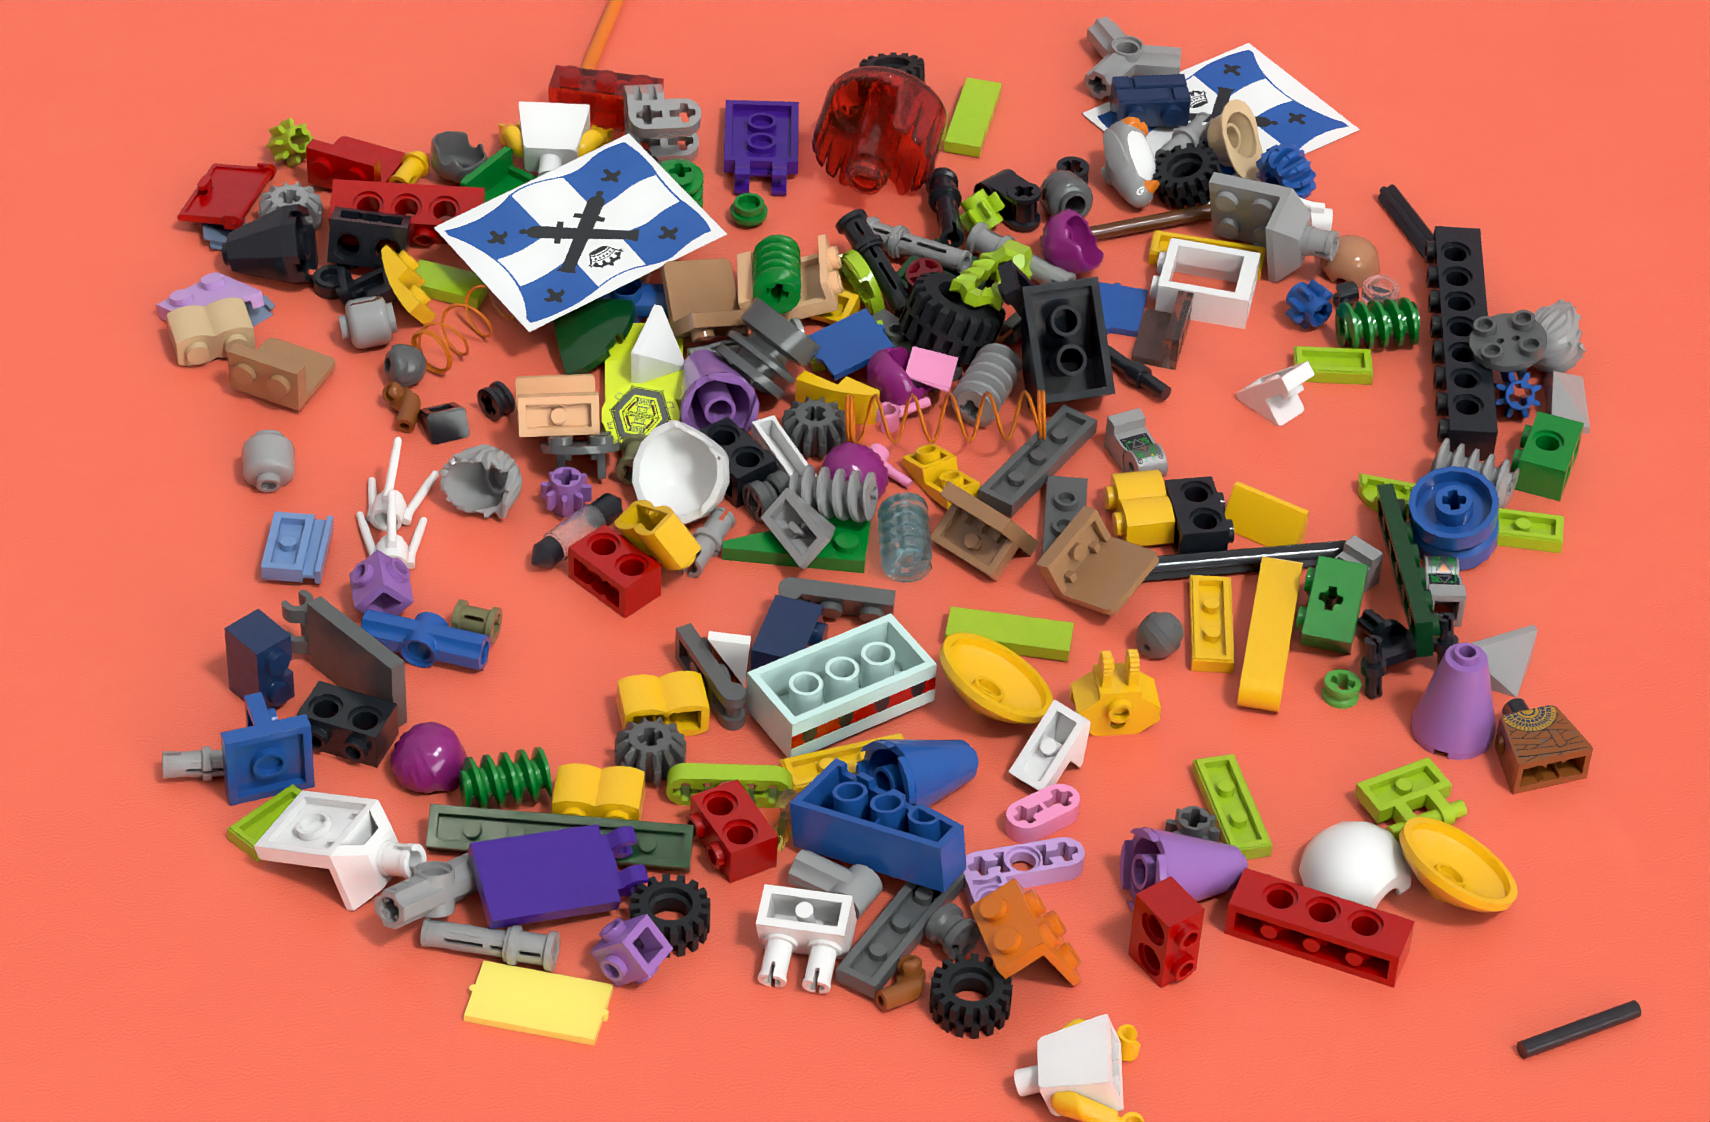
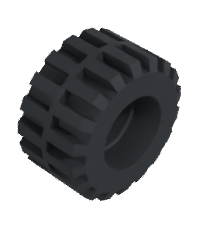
M940 272L921 274L920 277H917L900 315L898 323L900 324L901 331L919 348L958 357V364H971L980 348L995 342L1006 318L1005 309L1002 307L998 311L989 304L974 307L964 303L960 293L949 291L952 280L957 275Z

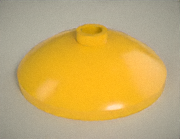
M954 633L949 635L940 647L939 657L945 676L956 693L975 712L994 720L1025 725L1040 722L1051 706L1053 696L1044 679L1029 663L1007 647L989 638L972 633Z
M1427 817L1411 818L1402 827L1399 838L1403 855L1417 879L1437 900L1463 909L1491 913L1508 909L1517 898V885L1506 866L1487 847L1467 833L1450 824Z

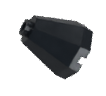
M300 204L285 205L229 232L227 241L222 243V257L225 265H230L231 270L236 273L297 285L313 284V275L309 274V269L317 270L319 263L313 224L305 225L303 217L310 216L308 208Z

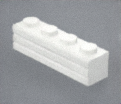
M773 415L752 421L751 438L762 448L773 454L777 463L776 471H785L791 477L793 472L797 470L800 475H803L805 467L809 464L781 427L776 417Z

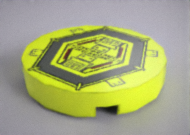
M633 383L618 388L607 397L602 407L601 429L602 431H611L613 440L621 441L622 444L624 437L629 434L643 433L649 435L654 428L671 420L680 421V410L674 397L663 388L651 384Z

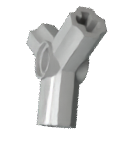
M1108 17L1096 19L1095 23L1087 30L1088 41L1103 57L1098 64L1085 74L1084 85L1089 89L1093 97L1102 100L1106 96H1110L1112 77L1179 74L1181 48L1143 45L1140 39L1125 35L1119 26Z

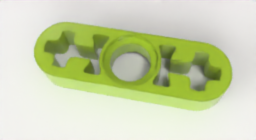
M680 763L671 767L667 772L666 794L672 802L678 805L690 806L691 795L719 786L722 782L738 779L758 808H778L790 802L793 779L787 769L776 765ZM705 783H710V787H705ZM749 784H754V788H749Z

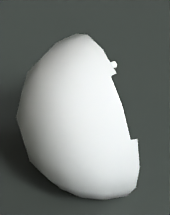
M671 420L654 428L641 442L634 458L632 483L637 499L648 500L655 507H670L683 524H689L704 518L724 498L729 485V457L724 449L715 441L683 422Z
M1342 821L1320 831L1306 846L1299 867V873L1305 887L1375 909L1381 899L1392 889L1396 888L1395 893L1398 895L1409 889L1412 879L1411 868L1403 855L1399 842L1389 831L1370 822Z

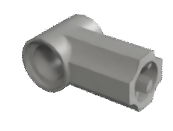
M802 849L796 855L788 872V884L796 888L853 896L857 920L883 889L879 876L869 867L854 864L847 869L809 850L805 851Z

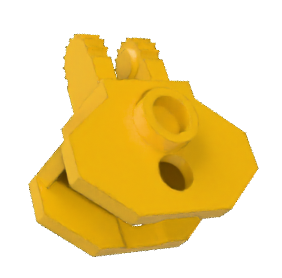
M1137 649L1126 650L1125 663H1114L1111 651H1101L1099 664H1093V671L1070 684V702L1075 704L1076 713L1091 722L1090 734L1094 736L1138 734L1160 721L1161 706L1155 681L1139 670L1140 661Z

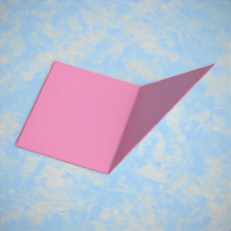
M913 346L906 373L910 379L949 392L958 357Z

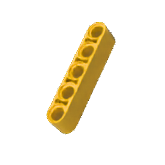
M1262 556L1237 706L1279 712L1303 562Z

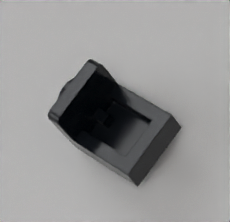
M344 266L337 269L339 284L335 286V289L344 306L349 300L373 295H380L385 300V303L398 300L389 284L384 266L355 280Z

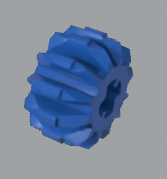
M1293 143L1276 144L1266 149V152L1261 154V158L1256 161V167L1259 170L1256 173V177L1261 182L1293 188L1297 195L1303 199L1310 196L1311 192L1316 189V184L1313 180L1316 177V173L1311 170V161H1307L1304 150H1298Z

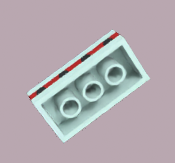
M890 613L747 672L746 710L787 758L807 754L934 701L937 664Z

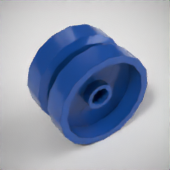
M1448 466L1435 469L1421 477L1411 490L1409 500V519L1413 532V544L1417 543L1419 557L1422 560L1424 556L1458 557L1459 571L1475 568L1490 557L1497 547L1499 535V498L1495 486L1483 474L1467 467Z

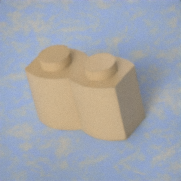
M242 298L219 299L205 307L199 305L184 306L166 314L169 337L178 364L181 366L200 365L210 362L217 357L228 358L227 351L235 342L256 349L254 328Z

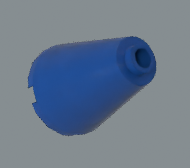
M880 739L862 748L861 752H866L863 761L857 762L856 775L864 772L875 778V786L887 792L894 788L905 794L907 803L913 806L924 804L930 807L973 780L976 776L979 762L976 751L964 740Z

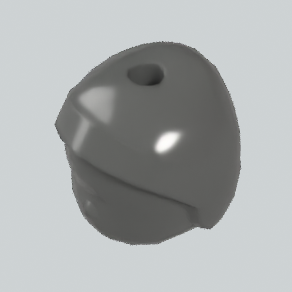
M407 344L392 345L385 356L384 371L390 382H398L400 386H411L419 383L426 373L427 364L424 354L414 346Z
M1155 611L1150 613L1142 620L1137 629L1136 645L1138 650L1143 655L1155 659L1171 655L1181 645V640L1184 636L1183 626L1178 618L1171 613H1157Z

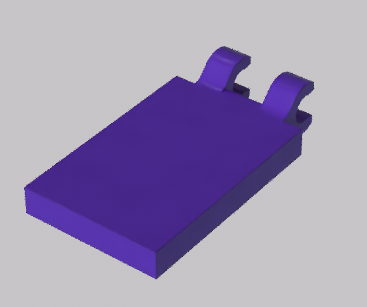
M726 100L724 172L735 173L734 194L749 193L750 176L772 177L771 195H786L787 174H798L799 102Z
M595 824L470 843L467 852L488 928L496 929L618 910L621 902L620 897H631L633 892H637L639 884L649 882L646 868L643 864L629 866L620 872L617 867L615 858H626L633 855L631 845L637 844L633 826L619 827L605 835H601L599 825Z

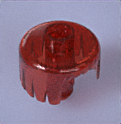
M883 66L854 68L838 76L830 85L813 132L812 149L821 167H823L826 161L825 171L829 176L835 178L840 168L839 182L845 187L849 185L858 193L873 195L883 189L887 184V179H890L893 184L895 183L899 196L904 195L910 189L911 192L919 190L923 184L930 181L947 130V112L937 93L925 82L911 74Z

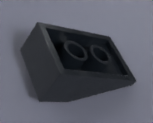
M1098 277L1021 287L1022 371L1025 390L1030 394L1034 407H1037V391H1042L1043 389L1045 390L1046 405L1115 394Z

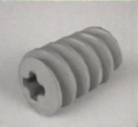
M998 343L987 344L980 348L952 392L957 401L961 419L965 423L975 427L981 398L986 391L992 394L997 411L999 412L1001 406L1017 383L1019 372L1022 369V362L1012 349ZM988 395L983 405L979 427L991 425L995 419ZM951 399V404H952L953 410L955 411V408H954V405H953V401H952V399Z
M1445 438L1440 445L1431 466V471L1448 466L1467 467L1483 474L1495 486L1499 498V508L1503 509L1508 505L1520 472L1519 468L1514 473L1510 472L1509 459H1505L1499 468L1495 467L1494 454H1490L1484 463L1480 462V449L1477 448L1469 458L1465 457V444L1463 443L1454 452H1451L1450 439Z
M807 465L803 475H800L796 470L790 477L788 488L825 519L833 518L836 515V518L845 521L851 517L853 521L860 523L865 521V519L871 521L874 517L878 500V488L874 472H868L863 483L861 482L859 470H853L849 481H846L843 468H838L833 479H831L828 467L823 466L818 477H815L814 466Z

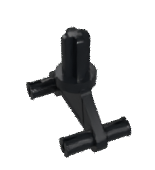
M1365 609L1357 622V627L1368 635L1364 638L1365 655L1360 662V672L1365 676V695L1368 698H1377V695L1379 697L1383 695L1382 676L1386 674L1387 667L1417 657L1409 629H1406L1397 620H1385L1372 609ZM1443 612L1442 615L1438 614L1440 638L1433 639V652L1437 653V667L1446 650L1451 645L1459 643V638L1454 635L1455 616L1448 612Z

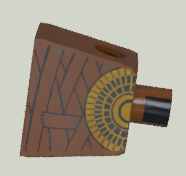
M1521 698L1512 699L1504 705L1502 709L1503 716L1499 719L1495 749L1512 794L1587 778L1593 747L1558 707L1547 705L1529 709L1526 702Z

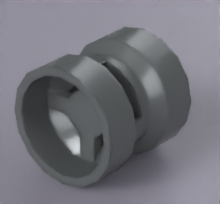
M776 471L769 474L763 482L755 480L743 486V502L754 520L758 522L763 521L760 517L780 494L789 487L790 476L785 471Z

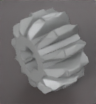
M284 181L283 186H270L269 192L261 194L258 216L260 218L285 205L300 204L307 207L310 216L303 217L305 225L313 224L316 231L320 229V223L322 222L323 205L322 201H320V195L315 194L313 187L307 186L302 188L300 182L288 185Z

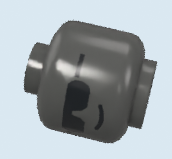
M1059 170L1051 173L1040 186V204L1051 217L1062 210L1072 209L1085 218L1092 208L1093 195L1090 187L1077 174L1069 170Z

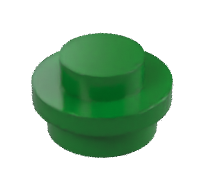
M754 193L738 195L730 207L732 220L745 227L756 226L767 218L768 209L763 198Z

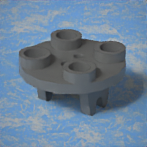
M1528 310L1503 313L1491 317L1482 316L1473 323V331L1470 334L1469 342L1470 353L1475 361L1485 368L1499 371L1503 382L1507 381L1506 372H1516L1518 379H1520L1521 374L1526 372L1528 367L1541 360L1547 350V333L1541 323L1535 320L1534 313Z
M600 431L598 435H587V439H573L571 435L547 436V442L540 444V452L556 454V469L565 467V461L571 460V455L590 454L591 460H596L598 479H606L605 453L621 449V441L613 440L611 431Z

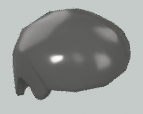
M445 131L436 134L431 140L430 157L434 172L445 180L460 183L467 174H470L488 159L483 145L478 144L477 147H473L469 143L467 134L464 132Z

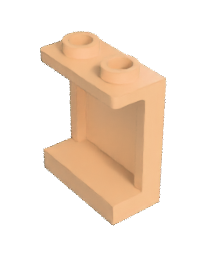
M826 234L818 236L819 253L801 257V299L798 305L791 311L780 314L788 321L792 318L798 317L803 319L838 310V294L843 293V286L840 274L836 269L842 268L837 246L830 247ZM752 251L737 254L738 304L741 310L747 309L754 301Z
M593 374L516 377V417L519 437L600 434L599 394L595 392V377Z

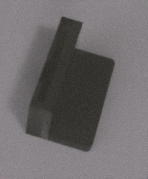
M1179 290L1172 313L1153 309L1145 310L1132 350L1131 361H1140L1146 365L1176 370L1190 325L1194 293Z

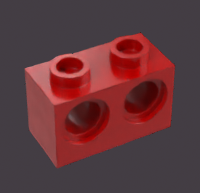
M602 525L568 547V577L623 618H627L661 596V565L654 557L645 554L623 535H619L607 525Z
M738 779L691 795L690 815L687 816L686 822L687 825H694L693 839L701 841L706 848L712 867L720 869L729 883L777 866L778 836Z
M1172 876L1135 894L1128 955L1160 988L1176 980H1184L1196 970L1205 911Z

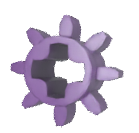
M560 467L553 472H549V482H541V499L546 500V510H552L561 517H572L579 512H584V502L592 501V485L587 484V475L585 473L581 474L572 467Z

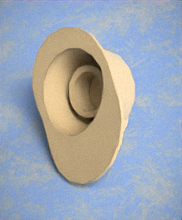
M1238 99L1231 100L1224 106L1222 114L1210 121L1207 130L1208 145L1213 149L1214 153L1216 152L1219 163L1226 167H1233L1241 178L1261 181L1256 177V173L1259 171L1256 167V161L1263 154L1256 119L1252 110L1245 102Z

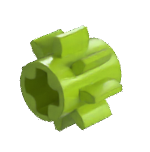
M289 118L281 121L280 125L268 130L272 136L266 147L270 149V152L275 157V162L286 159L287 165L292 167L300 164L301 160L306 159V146L314 139L306 128V123L294 126L293 119Z
M982 188L960 203L965 211L960 215V221L967 232L972 230L979 222L986 223L990 230L1004 220L999 211L1005 205L996 191L988 196Z

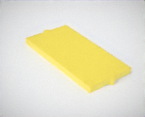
M483 961L476 983L469 987L471 997L464 1013V1021L595 1046L602 1022L609 1019L607 1008L613 993V984Z

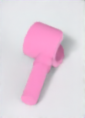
M928 396L918 400L921 409L931 406ZM915 401L910 403L907 415L917 411ZM883 402L881 404L890 433L898 430L899 418L903 417L905 405L898 406L890 402ZM878 408L876 421L881 422L880 430L886 433Z
M874 443L869 447L881 456L884 466L888 469L887 475L907 489L912 485V479L887 462L890 454L886 447L878 443Z

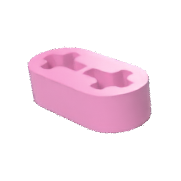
M1053 784L1012 803L1006 811L1005 832L1007 836L1019 843L1035 842L1071 825L1079 815V793L1069 785Z

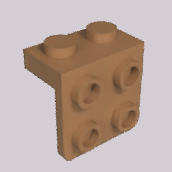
M728 259L669 261L661 267L669 322L675 339L692 338V342H702L714 339L715 336H725L728 340L732 339L727 335L730 330L738 332L743 336L749 335L748 330L750 329L741 319V316L747 309L739 310L732 266Z
M277 338L265 340L258 350L235 342L227 351L230 388L298 411L301 410L335 370V359L333 357Z
M1084 505L1038 560L1036 566L1055 597L1106 615H1114L1158 564L1159 558L1156 552L1151 549L1112 537L1098 511Z

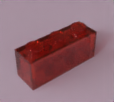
M556 65L548 86V102L590 105V127L596 125L603 129L612 128L616 131L625 132L623 87L626 85L661 84L664 91V79L648 75L616 73L610 70L600 71L578 68L572 65Z

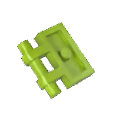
M1429 757L1356 783L1354 796L1377 823L1391 818L1396 822L1393 825L1387 826L1385 830L1389 831L1397 841L1400 840L1399 834L1402 827L1411 818L1427 817L1453 825L1455 819L1467 815V807L1462 800L1459 799L1448 803L1445 799L1450 797L1452 784ZM1423 806L1429 810L1417 816L1413 812V810Z

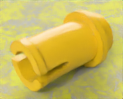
M421 151L406 153L402 158V165L392 175L389 182L416 184L419 178H423L429 173V158Z

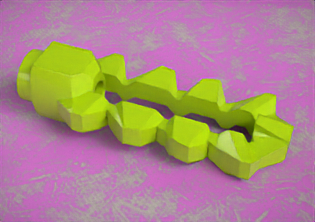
M1009 239L996 251L982 253L979 260L973 261L970 268L963 270L959 276L952 280L949 291L960 293L963 302L971 306L979 307L989 304L1000 311L1004 300L998 290V285L1001 283L998 266L1012 260L1031 279V247ZM990 275L991 279L997 282L993 283L991 288L978 289L981 282H985Z

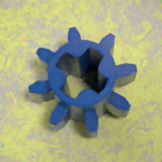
M1314 279L1309 284L1299 282L1290 289L1286 296V303L1291 308L1285 314L1304 329H1307L1309 325L1313 327L1320 326L1328 320L1332 313V305L1328 300L1332 298L1333 294Z
M1506 372L1507 381L1504 384L1494 383L1495 389L1499 390V398L1495 399V405L1503 404L1506 406L1504 411L1505 417L1510 418L1514 410L1517 409L1522 418H1527L1528 407L1531 405H1541L1535 399V392L1542 387L1541 385H1531L1528 383L1530 373L1523 372L1520 379L1516 380L1512 372ZM1513 386L1525 391V394L1520 396V404L1518 401H1511L1509 399V395L1514 393Z

